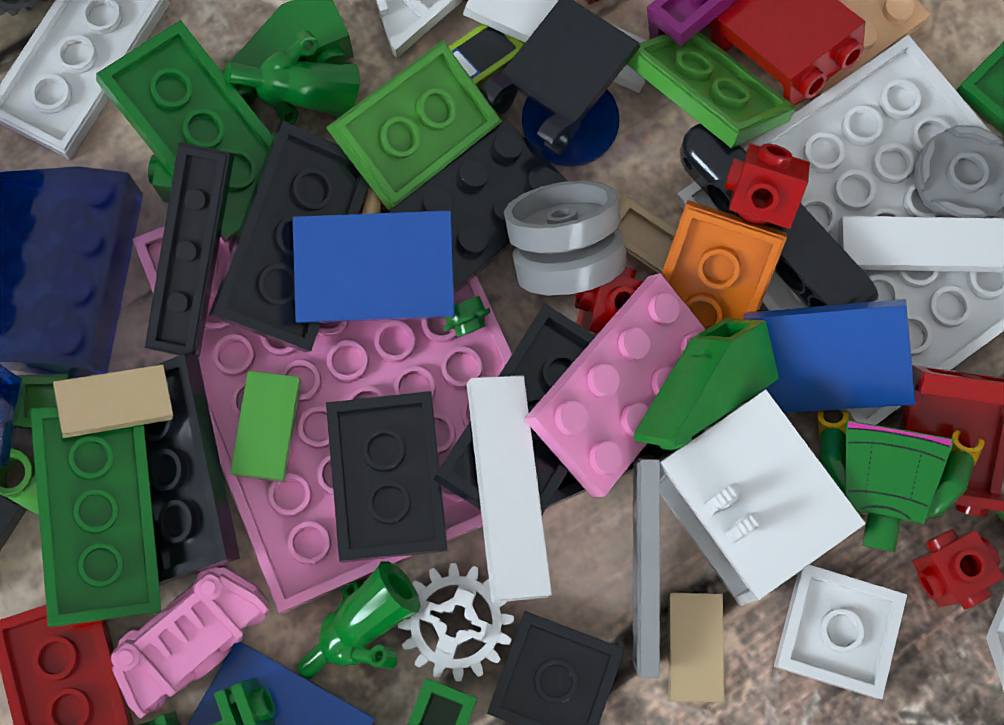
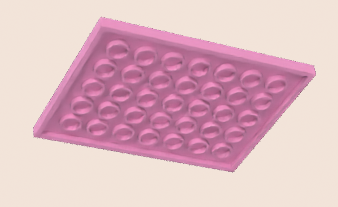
M383 204L381 213H388L392 209L388 210ZM165 226L132 239L153 293ZM238 234L226 243L220 237L201 353L198 358L220 464L278 613L283 614L341 589L354 581L371 576L381 561H390L396 565L417 556L409 555L346 563L339 561L326 402L431 391L440 469L471 420L467 382L470 378L498 377L512 355L477 275L455 293V304L480 296L484 308H490L491 311L490 314L483 317L486 324L484 328L457 338L454 329L449 331L443 330L442 327L447 325L444 318L323 322L320 324L312 350L305 353L209 316ZM248 371L300 377L302 380L285 482L238 477L230 474ZM441 485L447 542L482 528L481 510Z

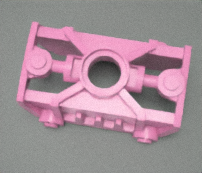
M225 565L197 573L196 581L165 606L161 613H157L142 627L133 626L120 637L118 647L111 655L112 670L127 705L140 719L153 710L157 711L166 703L168 696H173L180 689L184 690L191 680L197 681L210 672L229 654L232 649L231 646L243 639L244 633L241 630L247 625L251 626L254 623L257 625L266 618L270 604L258 586Z

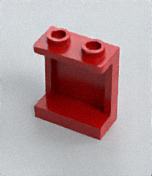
M737 0L710 22L711 41L723 51L727 52L733 46H736L783 86V97L795 106L804 98L814 97L823 88L827 80L841 69L847 70L860 59L864 51L866 21L839 0Z
M912 365L916 397L915 405L904 406L900 430L951 438L954 431L958 430L961 431L958 441L961 445L968 448H974L978 439H983L984 447L978 461L974 465L967 490L954 504L957 511L974 516H988L989 510L1004 512V497L1001 495L1004 477V378Z

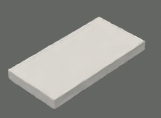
M55 0L0 84V124L71 160L110 99L96 82V73L145 43L170 5L169 0Z

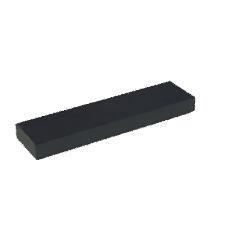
M178 143L145 342L146 349L175 355L192 354L200 357L235 153L187 143Z

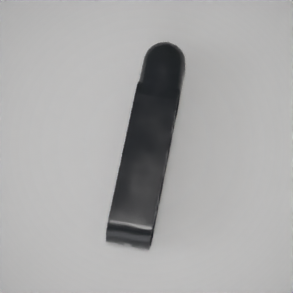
M699 123L691 127L684 135L680 148L681 163L685 171L710 197L718 210L740 217L737 212L729 210L732 191L724 189V185L733 159L744 160L746 151L740 145L730 148ZM801 203L790 229L769 222L762 224L787 233L786 242L774 271L807 307L875 302L878 299V290L869 276Z

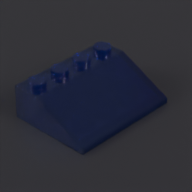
M80 166L0 172V369L43 375L68 374L72 378L108 373L133 248L132 239L135 238L143 197L142 191L128 172Z

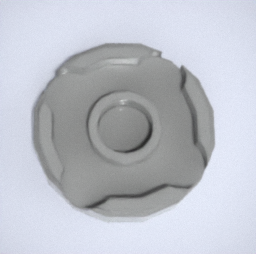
M956 125L934 136L921 149L914 165V184L922 202L939 217L992 218L1004 207V147L1002 146L1004 142L995 133L979 126Z

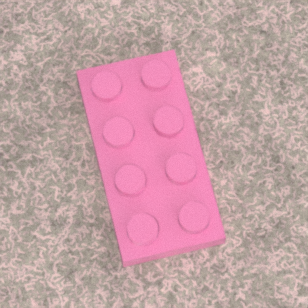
M660 273L648 276L524 418L592 498L605 497L647 445V443L636 442L634 432L691 338L706 330Z

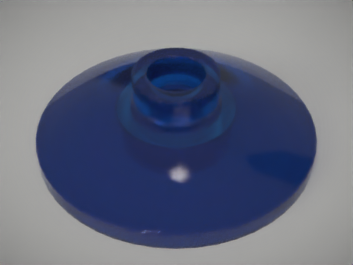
M607 89L581 121L567 150L559 156L544 145L545 140L537 135L541 125L553 114L528 97L522 109V130L528 144L541 158L560 166L576 167L596 161L611 148L619 130V109L614 97Z

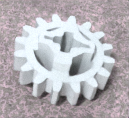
M451 563L449 576L441 578L435 568L429 570L431 584L426 587L418 581L412 583L417 591L421 607L419 612L412 615L410 619H405L398 624L399 629L411 631L412 637L402 644L403 649H419L421 653L415 661V665L418 668L423 667L429 661L435 663L433 669L434 678L440 679L445 669L450 668L453 669L455 681L460 682L463 679L464 668L471 667L473 672L480 677L483 675L482 660L487 658L496 664L501 660L498 653L494 650L496 644L510 645L511 638L501 633V626L514 623V616L501 614L500 608L508 601L492 603L489 579L483 584L477 581L478 567L472 566L465 577L460 576L457 564ZM449 587H458L454 598L439 605L428 602L437 592ZM477 593L486 601L490 608L492 624L482 621L477 617L473 608ZM457 608H462L465 610V620L471 623L473 627L481 629V631L476 632L471 629L469 631L459 630L456 637H450L447 635L448 626L440 618L432 616V614L437 613L442 616L444 614L454 615ZM421 620L432 624L438 634L439 640L435 652L430 649L423 638ZM471 640L485 643L472 656L454 659L460 645Z

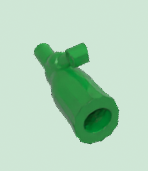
M302 30L297 33L294 42L285 52L279 51L274 53L260 67L228 62L225 68V81L227 83L255 87L258 97L265 105L275 109L281 122L285 121L294 125L298 119V111L294 106L331 114L336 117H341L353 108L358 97L360 72L357 64L353 62L320 63L298 61L303 54L306 56L313 55L318 47V40L309 30Z
M381 561L373 574L365 582L354 581L342 587L343 600L335 612L329 613L324 618L320 628L319 643L296 664V668L301 676L311 679L330 661L333 664L342 666L356 665L360 662L387 670H392L396 667L398 657L394 648L376 645L369 649L366 646L420 610L421 604L417 591L408 576L397 565L392 564L390 561Z

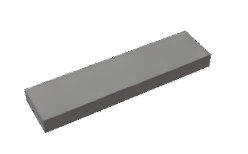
M638 455L633 461V666L640 678H660V459L654 455Z

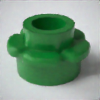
M480 296L455 304V318H444L447 325L442 328L444 331L454 329L457 338L486 327L483 317L490 314V308H484Z

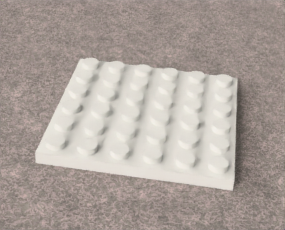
M907 35L793 114L789 122L766 132L751 142V144L760 147L763 144H775L789 150L792 153V157L810 162L809 182L800 203L839 244L838 221L842 216L939 217L922 202L914 184V165L921 149L934 136L956 125L979 126L985 130H990L913 39ZM747 145L743 149L747 151L749 145ZM693 182L677 193L675 199L682 210H684L687 200L717 209L710 197L696 182ZM1004 207L992 218H1004ZM863 270L878 290L879 296L876 301L906 299L912 365L951 370L1004 331V272ZM774 271L760 306L761 311L806 308L807 306ZM901 406L839 410L841 413L843 410L848 411L850 421L876 425Z

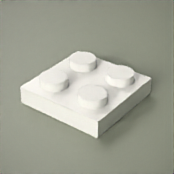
M806 566L797 574L774 667L868 697L883 699L907 594L816 566Z

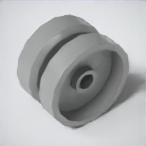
M585 180L559 182L523 193L509 202L504 210L510 243L516 246L512 256L519 286L531 293L570 295L592 290L611 282L626 267L628 261L625 242L621 231L617 229L621 221L617 194L613 187L601 182Z

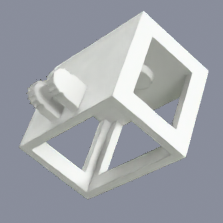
M764 390L693 439L688 445L680 448L660 462L661 497L739 606L760 600L866 524L767 390Z

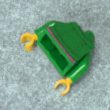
M824 410L819 411L817 414L818 435L820 438L819 461L857 513L867 515L862 546L872 549L895 552L900 522L922 526L926 518L941 517L967 490L974 465L978 461L984 447V440L981 438L978 439L974 448L961 445L958 441L961 431L958 430L954 431L951 438L850 421L849 413L846 410L842 412L843 419L841 421L829 423L824 420Z

